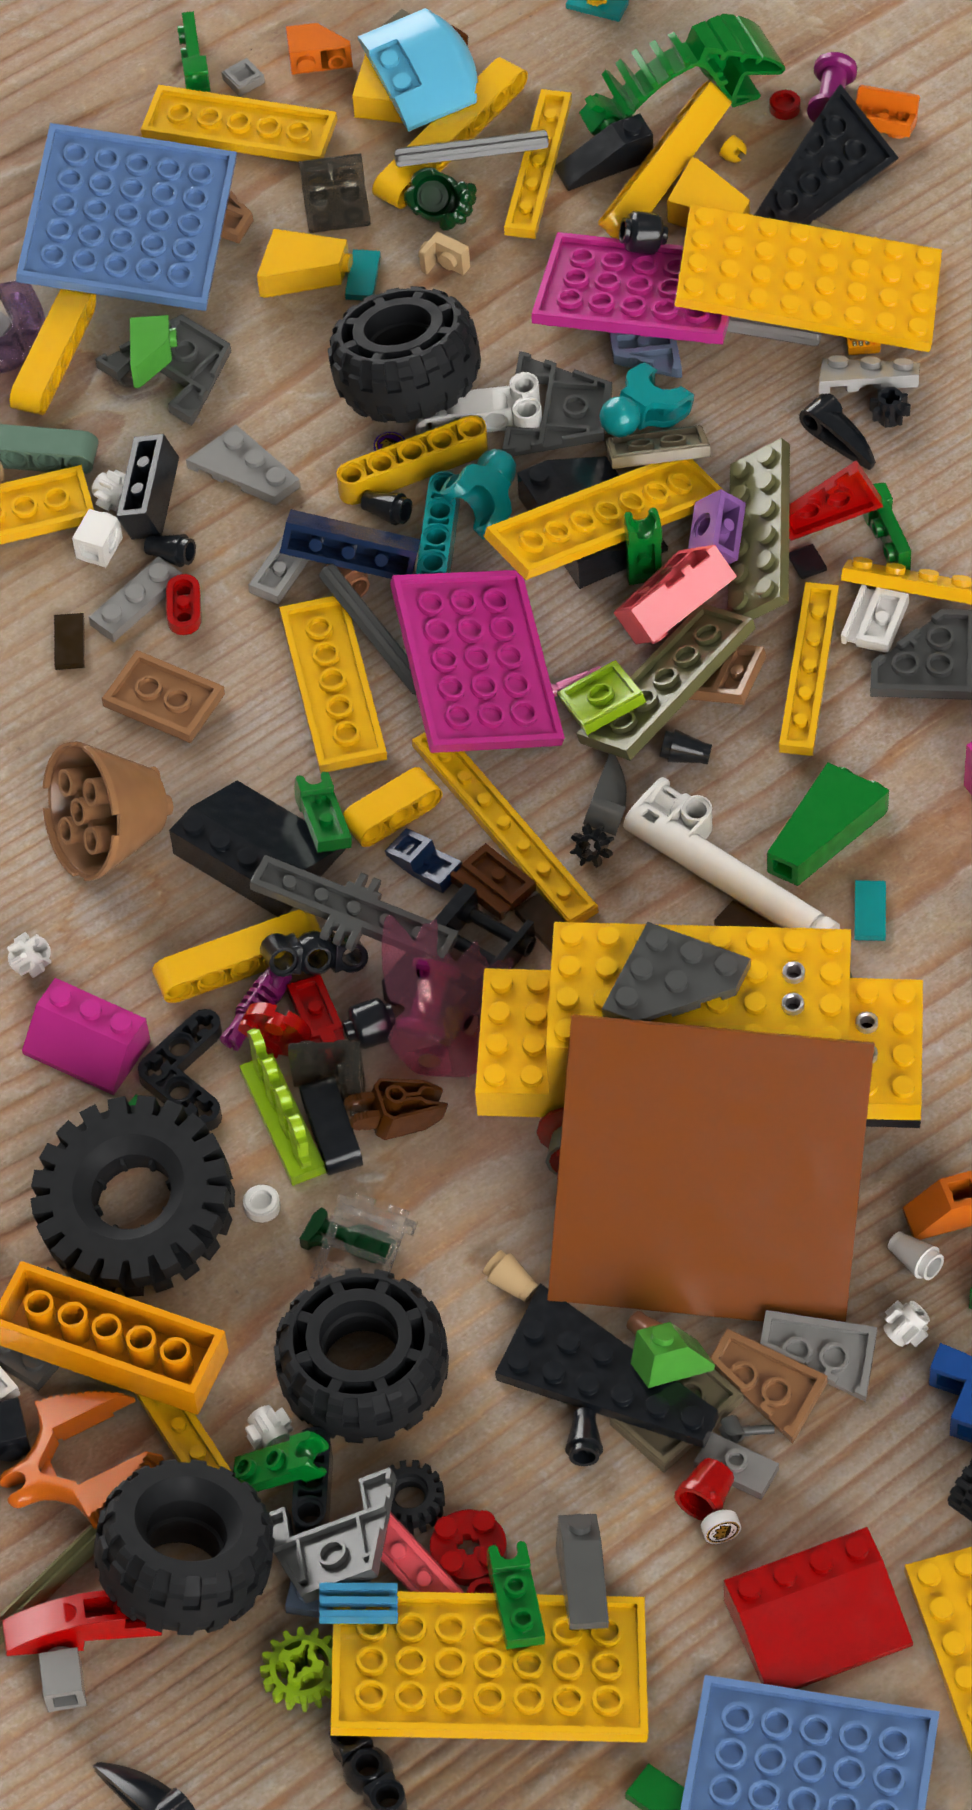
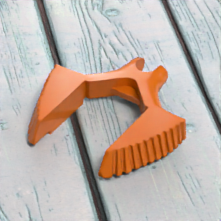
M96 1390L92 1392L85 1391V1393L78 1392L77 1394L70 1393V1395L63 1394L62 1397L55 1395V1398L50 1396L48 1399L42 1398L41 1401H34L39 1417L38 1435L25 1458L1 1474L0 1486L10 1488L17 1484L25 1483L22 1488L8 1497V1503L13 1508H23L43 1500L63 1502L78 1508L95 1530L98 1526L100 1512L104 1509L106 1499L113 1489L118 1487L122 1481L127 1480V1477L131 1476L134 1471L144 1466L156 1467L160 1461H164V1458L161 1454L145 1451L79 1485L76 1481L58 1477L51 1460L58 1448L59 1439L62 1438L65 1441L113 1417L114 1412L136 1402L133 1396L119 1392H98Z

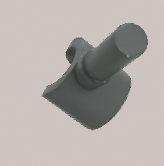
M730 1415L721 1419L722 1426L719 1427L722 1437L734 1443L742 1441L745 1436L775 1433L774 1425L741 1426L736 1415Z

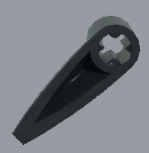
M820 394L800 412L799 419L802 426L817 439L853 462L857 460L860 466L868 470L874 467L876 461L869 444L859 429L843 414L840 402L832 394Z
M98 1762L93 1765L94 1771L131 1810H195L189 1799L179 1789H170L165 1784L143 1772L104 1762Z

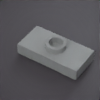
M713 1432L705 1448L700 1450L694 1461V1468L705 1458L716 1459L722 1462L734 1475L733 1487L761 1500L779 1471V1463Z

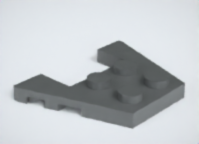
M181 314L169 320L170 328L177 329L178 347H172V361L160 372L185 387L168 403L169 412L187 424L193 425L231 354V346L229 342ZM130 341L120 345V350L109 356L105 353L95 359L97 368L119 381L131 370Z
M519 351L516 374L521 372L532 373L537 377L539 384L548 385L540 429L506 426L502 450L515 457L604 441L606 431L601 426L599 414L603 404L612 397V382L575 369L573 372L557 368V363L545 360L543 363L531 359V354Z
M391 1467L359 1478L363 1510L300 1534L294 1535L291 1514L285 1506L269 1512L274 1525L273 1538H275L273 1553L306 1604L319 1599V1583H364L378 1577L397 1481Z

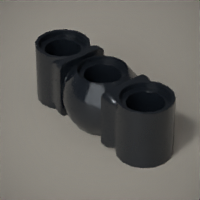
M314 930L303 933L299 938L294 933L287 936L275 933L267 936L260 946V953L271 971L281 977L291 974L301 975V971L305 974L316 976L326 973L330 968L334 973L342 970L354 973L363 969L368 961V952L360 940L353 951L343 955L347 950L345 947L349 936L346 935L342 944L338 946L332 943L335 935L334 932L331 933L327 941L320 939L321 932ZM320 949L316 955L309 957L311 952ZM286 951L282 957L274 959L278 953Z
M330 1736L332 1751L335 1758L342 1764L346 1784L355 1793L363 1796L366 1806L371 1808V1810H407L405 1791L395 1778L391 1759L380 1748L374 1747L370 1736H355L358 1739L352 1744L340 1743V1740L346 1736ZM365 1767L378 1769L370 1776H364L359 1773ZM386 1798H394L398 1801L391 1807L379 1805Z

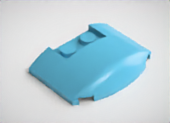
M424 8L358 36V41L408 132L477 103V93H475L476 83H478L477 71L468 46L459 33L446 20L430 10Z

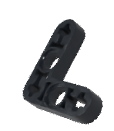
M202 1009L193 1013L140 1061L138 1073L140 1082L146 1090L164 1104L169 1100L183 1106L187 1116L194 1113L199 1117L198 1108L203 1112L211 1110V1116L203 1114L199 1118L206 1124L208 1130L212 1131L219 1126L222 1120L220 1104L214 1096L183 1072L215 1044L222 1034L218 1014L209 1009ZM211 1024L212 1029L203 1028L199 1030V1025L209 1026ZM177 1044H185L190 1048L182 1056H175L170 1052L172 1047ZM161 1070V1074L158 1076L153 1073L149 1076L148 1071L157 1072ZM176 1087H185L190 1091L183 1099H174L170 1096L171 1091Z

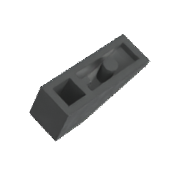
M597 1514L558 1515L556 1555L569 1630L608 1628L609 1619L602 1542Z

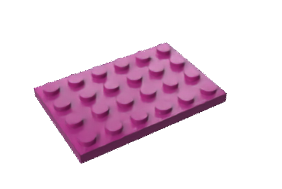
M561 232L556 234L531 313L532 324L721 345L724 343L731 316L674 306L683 252L682 245H661L655 254L650 255L627 251L624 243H620L617 238Z
M516 570L393 575L390 586L430 753L562 746L565 737L524 578Z

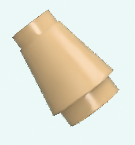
M502 1250L498 1251L489 1260L483 1270V1273L488 1277L487 1281L521 1299L525 1303L533 1297L539 1286L512 1253L506 1254Z

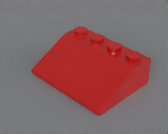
M868 1527L724 1580V1602L761 1684L799 1689L913 1646L910 1632L884 1561Z

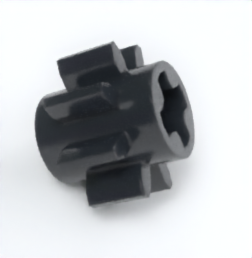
M895 387L878 389L877 398H870V411L873 412L872 421H878L885 428L901 426L903 416H910L911 404L907 403L908 394H902Z
M587 823L582 827L584 835L575 833L571 836L576 845L570 851V854H577L581 859L580 866L592 861L593 865L597 868L602 864L601 856L610 858L613 855L608 846L614 840V837H607L603 832L604 825L592 830L590 824ZM590 839L595 841L594 848L596 850L594 852L589 849L591 844L588 841Z

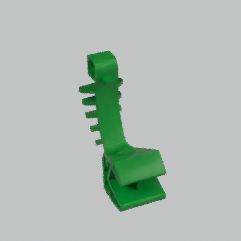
M732 14L717 15L708 19L707 22L703 21L693 25L686 42L682 43L675 32L668 34L672 48L665 52L661 50L656 40L651 41L649 45L657 57L649 63L645 61L637 48L631 51L640 67V70L635 74L620 58L615 64L626 83L622 86L608 70H605L601 75L614 97L611 99L595 93L594 96L589 95L584 99L587 104L579 114L590 133L597 135L610 124L631 117L659 88L696 66L701 69L707 78L715 80L721 91L732 101L731 106L734 108L761 97L748 75H780L785 71V65L760 26L745 17H736Z

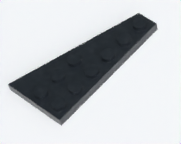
M841 84L836 88L756 210L754 216L810 225L813 220L816 221L895 163L899 158Z
M541 1283L495 1372L496 1380L579 1408H590L597 1414L701 1448H705L719 1418L716 1408L678 1381L648 1388L631 1364L632 1348L569 1303L548 1301V1288Z

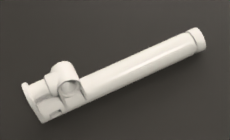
M661 777L640 797L627 813L623 824L626 831L781 928L840 929V924L828 916L825 917V914L707 841V837L712 832V805L706 797L701 795L690 796L687 793L681 794L670 787V781L667 778Z

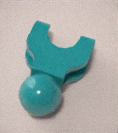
M644 362L627 372L626 387L621 390L620 396L612 397L603 404L599 414L600 423L607 434L617 438L629 436L637 428L642 430L648 426L672 427L690 414L695 395L682 386L671 390L654 386L655 374L658 370Z
M491 449L485 451L478 458L477 464H470L464 467L460 474L450 476L440 491V494L450 504L454 499L460 498L471 506L475 516L473 529L483 540L485 539L484 534L488 526L508 519L512 513L508 490L511 483L515 480L516 462L504 450Z

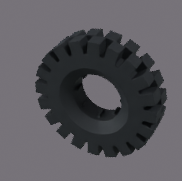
M138 1095L136 1105H129L125 1096L108 1099V1111L100 1113L96 1104L79 1112L84 1121L82 1124L76 1127L68 1120L56 1132L60 1140L58 1146L47 1143L39 1157L44 1169H34L31 1184L36 1194V1197L30 1198L32 1215L38 1224L36 1227L51 1255L62 1269L66 1268L71 1278L87 1284L91 1282L93 1286L113 1293L116 1288H121L125 1297L144 1296V1286L152 1285L155 1292L159 1293L174 1287L171 1277L180 1273L186 1281L200 1271L196 1260L203 1256L210 1261L221 1247L216 1237L218 1234L227 1236L232 1222L228 1208L235 1207V1189L231 1183L233 1176L214 1134H210L206 1124L194 1113L187 1116L183 1106L167 1100L164 1106L161 1107L156 1097ZM144 1167L150 1168L152 1172L157 1170L168 1178L165 1183L169 1191H171L169 1201L166 1207L163 1206V1212L149 1224H143L141 1227L134 1229H121L118 1225L114 1224L111 1226L100 1218L104 1215L99 1205L101 1193L103 1190H106L108 1182L119 1173L126 1172L132 1168Z

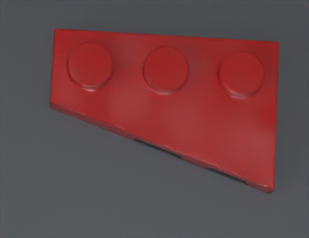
M857 460L789 504L790 541L883 507L880 494Z

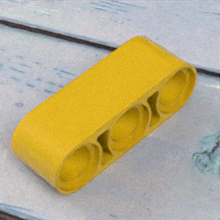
M414 767L350 805L344 811L343 816L353 837L361 846L370 847L436 807L442 799L443 792L422 768Z

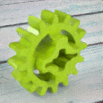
M303 1626L298 1627L296 1636H291L285 1630L283 1631L284 1641L280 1643L272 1639L270 1644L273 1652L266 1651L262 1653L263 1663L266 1664L260 1666L261 1678L265 1679L263 1681L265 1692H272L273 1702L276 1704L285 1699L286 1708L289 1711L293 1709L295 1703L301 1704L303 1712H307L309 1703L312 1702L320 1709L323 1707L322 1697L326 1696L331 1699L332 1636L327 1635L321 1640L319 1629L314 1628L310 1635H305ZM318 1653L325 1657L329 1666H325V1662L318 1659ZM277 1672L281 1673V1677L287 1679V1686L280 1681Z

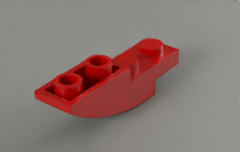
M104 1590L55 1599L23 1610L2 1620L6 1656L45 1653L58 1646L77 1647L78 1651H84L85 1641L162 1636L161 1632L146 1628L147 1624L138 1618L134 1621L123 1614L120 1607L117 1606V1601H111Z

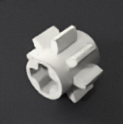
M108 470L107 474L103 472L96 477L92 485V494L98 498L96 501L97 506L108 512L110 509L117 511L126 474L118 470L114 472Z
M24 932L14 939L13 944L7 947L9 951V965L21 976L29 972L31 977L35 978L45 971L44 967L52 962L49 959L51 955L50 946L38 934L30 938Z
M897 1300L885 1311L887 1316L884 1319L887 1323L883 1326L884 1331L898 1346L902 1347L911 1342L912 1345L917 1347L929 1336L926 1331L929 1329L927 1324L930 1322V1318L918 1303L910 1301L902 1305Z
M270 1405L262 1406L253 1411L247 1420L249 1426L245 1427L246 1437L254 1450H258L262 1446L266 1448L289 1441V1432L293 1430L290 1424L292 1421L284 1408H280L275 1412Z

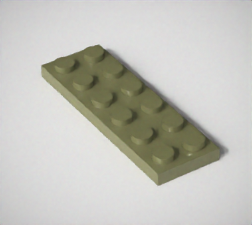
M783 438L730 464V494L745 502L746 507L738 560L729 564L737 577L728 583L727 611L750 617L753 620L789 603L790 444Z
M705 603L700 605L630 677L642 691L647 702L589 735L581 728L576 733L579 742L631 761L756 629L753 619Z

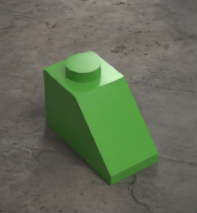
M169 315L130 318V367L134 388H141L172 361V347H178L177 329L170 328Z
M671 1322L640 1329L636 1332L631 1364L648 1388L714 1371L715 1364L698 1340Z

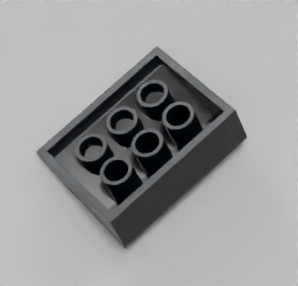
M606 456L545 460L517 472L518 496L526 510L529 511L617 477L619 474L615 469H612L611 463ZM663 538L661 542V554L668 551V546L663 540ZM626 541L564 565L579 589L626 569Z
M238 780L191 806L169 830L174 855L277 917L289 913L293 906L250 890V881L264 855L321 877L345 851V849L317 853L305 820Z

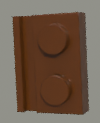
M486 843L464 861L457 872L453 871L450 874L451 882L459 889L465 883L477 889L478 903L500 921L505 918V914L508 911H513L514 908L536 891V882Z

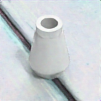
M901 1231L895 1233L888 1243V1250L893 1252L918 1279L931 1280L939 1273L943 1266L944 1256L940 1254L938 1247L904 1234Z

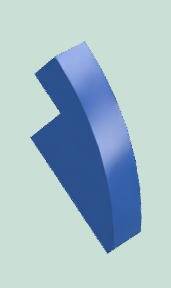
M940 1343L930 1366L929 1386L959 1396L951 1416L949 1435L972 1443V1356Z

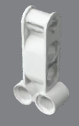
M521 372L510 379L509 386L470 390L465 397H460L458 403L448 410L444 409L437 412L435 416L424 420L423 418L418 419L415 431L419 435L429 431V422H431L432 429L466 416L482 418L486 423L487 432L506 431V426L540 429L542 408L539 381L534 374Z

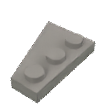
M842 355L822 358L819 394L830 393V387L839 386L846 387L847 392H855L867 384H873V387L881 390L887 387H918L920 363H915L907 358H899L894 361H881L876 357L851 360Z
M236 424L186 459L188 469L196 472L200 469L212 474V479L222 483L225 480L240 486L241 491L274 505L300 488L299 478Z
M766 1310L760 1344L827 1375V1384L866 1402L877 1327Z

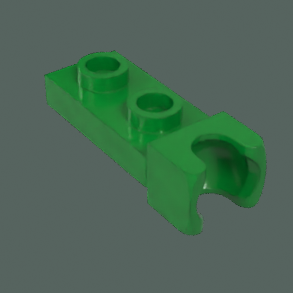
M194 11L183 12V25L177 26L180 45L186 44V47L180 48L186 89L209 92L211 89L206 55L200 56Z
M886 483L873 484L882 498L883 507L863 514L867 525H871L875 538L881 539L883 554L887 563L902 564L906 566V570H911V548L892 511L893 497Z
M650 508L648 516L643 520L633 519L631 512L624 514L626 569L629 585L645 583L662 567V527L656 508Z
M322 772V781L318 784H309L304 776L298 775L295 778L294 784L295 800L300 812L303 813L317 853L351 848L352 836L334 793V785L330 774Z
M301 1432L291 1435L289 1441L236 1456L233 1472L236 1473L235 1478L239 1482H248L256 1492L300 1479L307 1482L321 1478L326 1474L327 1470L322 1466L316 1467L313 1462L319 1453L329 1448V1444L323 1437L314 1432Z
M523 1541L517 1543V1555L512 1559L503 1558L499 1553L498 1547L495 1545H491L487 1550V1568L494 1590L506 1649L545 1644V1631L530 1569V1558L527 1545Z

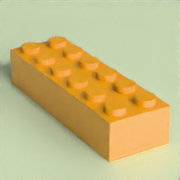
M20 1261L0 1299V1346L199 1415L229 1354L226 1334L223 1330Z

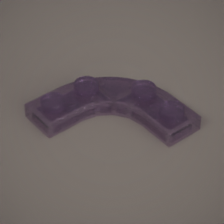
M16 280L0 284V300L11 323V329L4 336L0 337V374L17 369L24 364L45 321L42 305L32 285L16 282Z

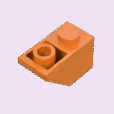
M318 23L286 26L292 75L353 67L349 40Z
M972 1170L937 1180L903 1207V1213L914 1238L922 1240L972 1226Z

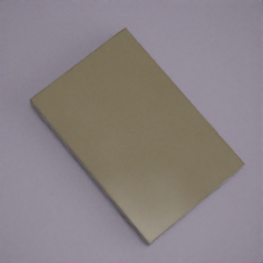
M701 425L633 433L620 438L615 436L605 438L606 452L612 469L711 457L710 444Z
M715 1369L714 1371L677 1380L718 1410L719 1418L715 1427L721 1422V1419L727 1417L744 1401V1394ZM614 1418L610 1419L611 1426L664 1473L695 1446Z

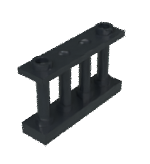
M466 883L433 920V922L458 932L466 923L470 924L472 922L507 942L508 944L496 957L458 935V940L453 948L487 968L513 969L523 956L527 957L531 954L536 945L533 921L528 919L519 931L516 932L480 911L477 889ZM406 952L381 982L384 1001L395 1007L403 997L407 998L410 996L415 998L418 986L416 983L420 978V973L413 969L412 962L413 958L421 957ZM484 972L476 981L462 973L456 981H448L466 992L455 1006L443 1000L440 1014L445 1017L446 1035L452 1041L460 1031H465L469 1028L474 1019V1014L482 1006Z

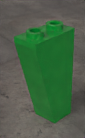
M827 762L768 850L767 872L799 886L886 814L889 806V789L876 781H869L855 775L845 767H838Z

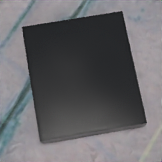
M813 544L789 552V559L801 579L827 571V566Z

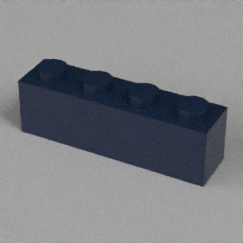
M290 509L280 553L324 564H334L337 567L391 579L393 575L413 574L421 539Z

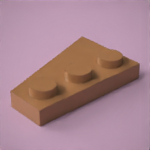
M728 1328L710 1357L715 1364V1370L742 1392L744 1398L792 1444L828 1382L827 1375Z

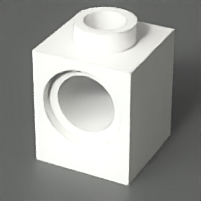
M89 509L72 537L76 559L106 568L123 539L118 518L108 512Z

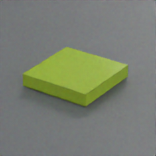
M616 660L557 692L560 702L587 735L647 702L642 691Z

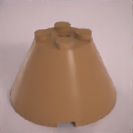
M76 741L67 742L57 747L52 753L45 769L43 789L48 788L49 808H43V815L51 846L64 869L72 876H81L84 878V881L99 879L158 835L165 826L167 816L173 813L172 798L166 795L160 772L155 766L147 767Z

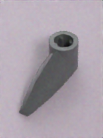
M609 754L583 822L584 825L589 823L595 829L604 825L603 832L616 836L626 809L627 793L624 774L615 755Z

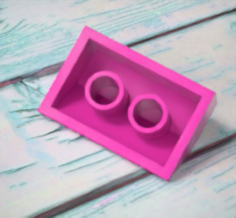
M54 978L36 1004L22 1052L30 1058L111 1095H115L151 1040L146 1018Z

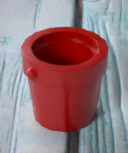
M705 1458L688 1478L680 1483L675 1491V1500L688 1515L703 1521L709 1514L723 1510L724 1502L734 1482V1475L722 1462L716 1459Z

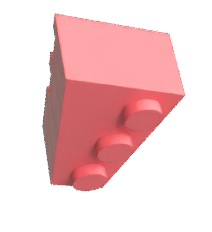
M716 545L679 550L613 613L635 644H656L666 637L668 630L737 576Z

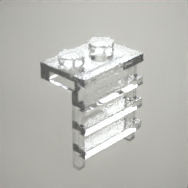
M356 1192L354 1199L338 1194L336 1200L338 1203L334 1214L330 1216V1225L326 1236L323 1235L321 1241L323 1244L318 1257H315V1266L310 1278L320 1279L324 1267L344 1275L345 1269H350L327 1260L331 1246L382 1264V1270L390 1272L404 1233L413 1236L418 1222L407 1219L410 1211L389 1204L387 1211L374 1207L377 1199ZM339 1225L391 1244L386 1258L335 1240Z

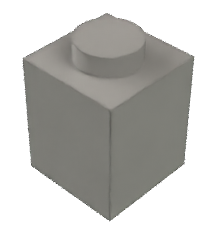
M58 1646L50 1649L48 1652L39 1653L43 1697L48 1712L87 1706L83 1668L78 1648Z

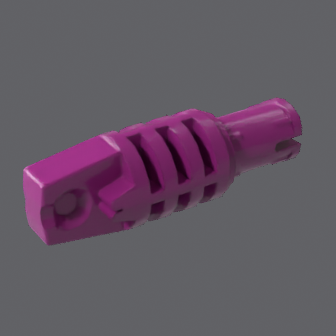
M268 967L255 980L252 987L247 991V995L242 998L241 1003L235 1008L236 1016L219 1037L220 1041L226 1047L238 1051L247 1038L238 1030V1026L249 1005L257 1002L278 1004L287 988V984L292 979V975L285 977L277 976Z

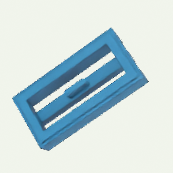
M319 1583V1624H398L397 1583ZM327 1607H350L351 1609L389 1607V1610H327Z

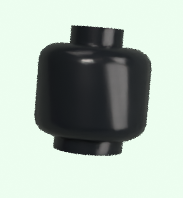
M632 211L627 218H623L621 221L619 241L624 243L626 250L629 252L653 255L660 249L661 245H665L667 242L668 226L663 225V220L659 214Z
M373 998L350 1006L347 1012L348 1020L342 1021L348 1041L355 1040L361 1049L389 1042L393 1038V1031L398 1030L390 1003L384 1004L379 998Z

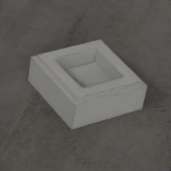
M248 58L222 71V79L239 97L265 83L264 75Z

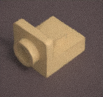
M438 231L420 247L418 256L420 258L421 272L428 274L437 263L445 269L453 270L461 275H464L471 267L469 246Z

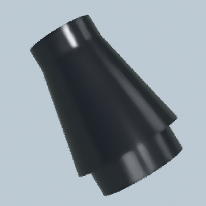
M366 491L361 499V508L392 525H398L399 523L405 524L409 520L412 513V501L406 498L403 493Z
M186 534L149 535L144 543V551L146 555L159 556L166 562L182 567L193 562L196 554V543L194 539L189 538Z
M677 729L674 732L666 730L660 757L668 759L667 762L708 764L712 744L704 743Z
M586 1407L578 1408L574 1411L573 1422L565 1447L569 1460L578 1466H590L597 1463L599 1456L603 1453V1446L596 1422V1413L593 1409Z

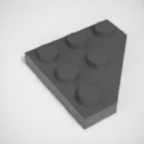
M940 609L931 616V621L922 628L918 629L916 627L896 642V647L887 654L883 655L881 653L871 661L870 697L972 700V610Z
M647 922L602 1007V1017L651 1021L668 1014L674 1017L701 1008V1003L718 997L721 1000L736 996L751 967V958Z

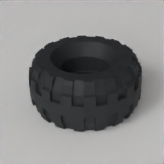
M411 286L407 289H399L398 287L388 289L386 292L378 295L368 296L360 304L353 305L343 314V319H339L332 330L333 334L329 340V363L340 397H344L347 405L351 406L357 414L363 417L370 416L372 420L387 423V421L409 423L411 420L420 418L424 420L435 416L437 412L444 409L448 410L458 403L460 397H465L472 389V382L477 379L478 369H480L481 365L478 337L469 311L455 297H448L446 292L434 288L427 290L425 287Z
M360 1268L345 1269V1275L335 1278L328 1274L316 1280L313 1289L310 1291L304 1289L290 1303V1311L286 1312L285 1317H281L276 1331L277 1338L276 1345L274 1346L275 1366L283 1396L286 1397L290 1404L292 1412L301 1421H305L307 1424L311 1423L313 1427L324 1429L332 1439L338 1435L344 1437L345 1442L363 1444L364 1438L378 1437L379 1442L395 1437V1431L403 1427L405 1430H409L423 1420V1412L425 1410L429 1411L431 1407H434L442 1395V1386L448 1374L449 1355L446 1331L440 1313L432 1301L428 1302L426 1297L423 1296L422 1290L404 1278L400 1281L396 1280L393 1273L375 1269L374 1274L362 1273ZM358 1331L380 1333L388 1337L396 1345L392 1354L383 1363L366 1370L344 1369L335 1365L326 1357L329 1349L337 1340L347 1334Z
M177 1459L160 1461L156 1467L144 1466L134 1471L131 1476L127 1477V1480L122 1481L118 1487H115L106 1499L105 1507L100 1512L94 1544L95 1568H98L100 1572L99 1582L110 1600L113 1602L117 1601V1606L120 1607L123 1614L131 1620L135 1621L138 1618L147 1624L146 1628L161 1633L163 1629L177 1631V1635H194V1631L204 1629L210 1633L222 1629L224 1625L229 1623V1619L231 1621L238 1620L254 1606L256 1597L263 1594L270 1575L275 1544V1538H273L274 1525L270 1513L267 1512L265 1504L261 1502L253 1487L248 1482H239L235 1478L236 1473L222 1466L217 1469L206 1465V1461L191 1459V1463L177 1462ZM168 1543H186L204 1550L212 1559L184 1561L163 1555L154 1548Z

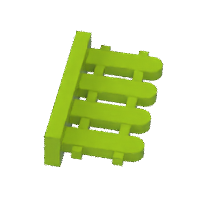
M259 1029L248 1030L247 1036L249 1038L252 1061L239 1065L240 1073L292 1186L325 1174V1164L273 1053L267 1054L266 1045Z

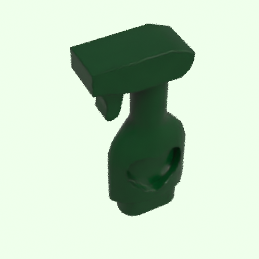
M322 1207L313 1213L299 1238L301 1248L308 1251L313 1246L329 1249V1240L323 1237V1234L343 1241L347 1251L352 1255L374 1264L377 1262L387 1264L397 1246V1240L390 1238L389 1233L368 1225L346 1227L329 1220L327 1211Z

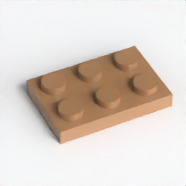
M136 650L102 697L103 707L191 743L225 695L224 686Z

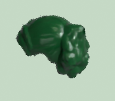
M423 168L412 176L411 186L404 192V199L415 215H420L431 222H439L440 228L443 231L454 228L456 224H464L466 217L471 215L473 212L472 205L476 201L475 194L477 188L473 183L457 182L453 177L443 174L435 168Z

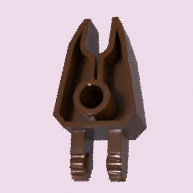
M379 1078L374 1084L372 1091L348 1095L343 1102L347 1111L358 1112L350 1118V1125L353 1130L374 1129L375 1135L383 1140L428 1129L443 1119L448 1107V1103L439 1102L443 1093V1089L440 1086L425 1080Z

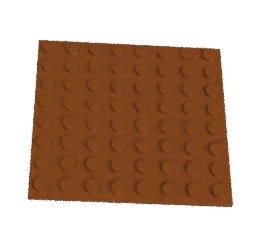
M572 1014L548 1301L764 1322L765 1312L769 1310L846 1322L874 1043Z

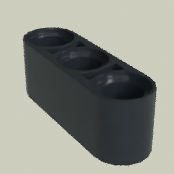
M331 1076L300 1085L301 1100L320 1156L325 1164L327 1175L363 1166L360 1148L353 1128H351L350 1119L335 1077Z
M315 1426L308 1427L302 1432H314L328 1442L329 1448L319 1453L313 1462L318 1468L320 1466L326 1468L327 1472L321 1478L307 1482L301 1479L293 1482L292 1517L296 1535L327 1524L330 1518L333 1454L329 1434L324 1429ZM316 1481L320 1483L314 1488L305 1487L309 1482ZM307 1516L318 1517L314 1522L307 1523L302 1521Z

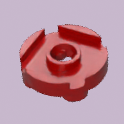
M257 1002L249 1005L238 1026V1030L243 1035L247 1036L248 1030L259 1029L266 1045L267 1054L273 1053L275 1059L279 1055L290 1057L304 1056L312 1033L310 1027L302 1018L289 1010L286 1016L275 1012L278 1005Z
M460 1510L441 1517L435 1523V1530L430 1539L431 1556L458 1585L469 1586L478 1578L489 1577L487 1550L491 1545L498 1547L499 1553L503 1558L506 1559L507 1557L505 1532L502 1526L495 1520L494 1515L489 1511ZM471 1540L479 1546L473 1548L472 1554H466L464 1549H458L459 1545H462L464 1541Z

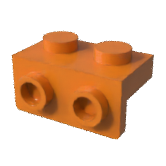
M866 85L859 86L856 104L878 132L887 133V136L895 139L910 137L917 124L919 95Z

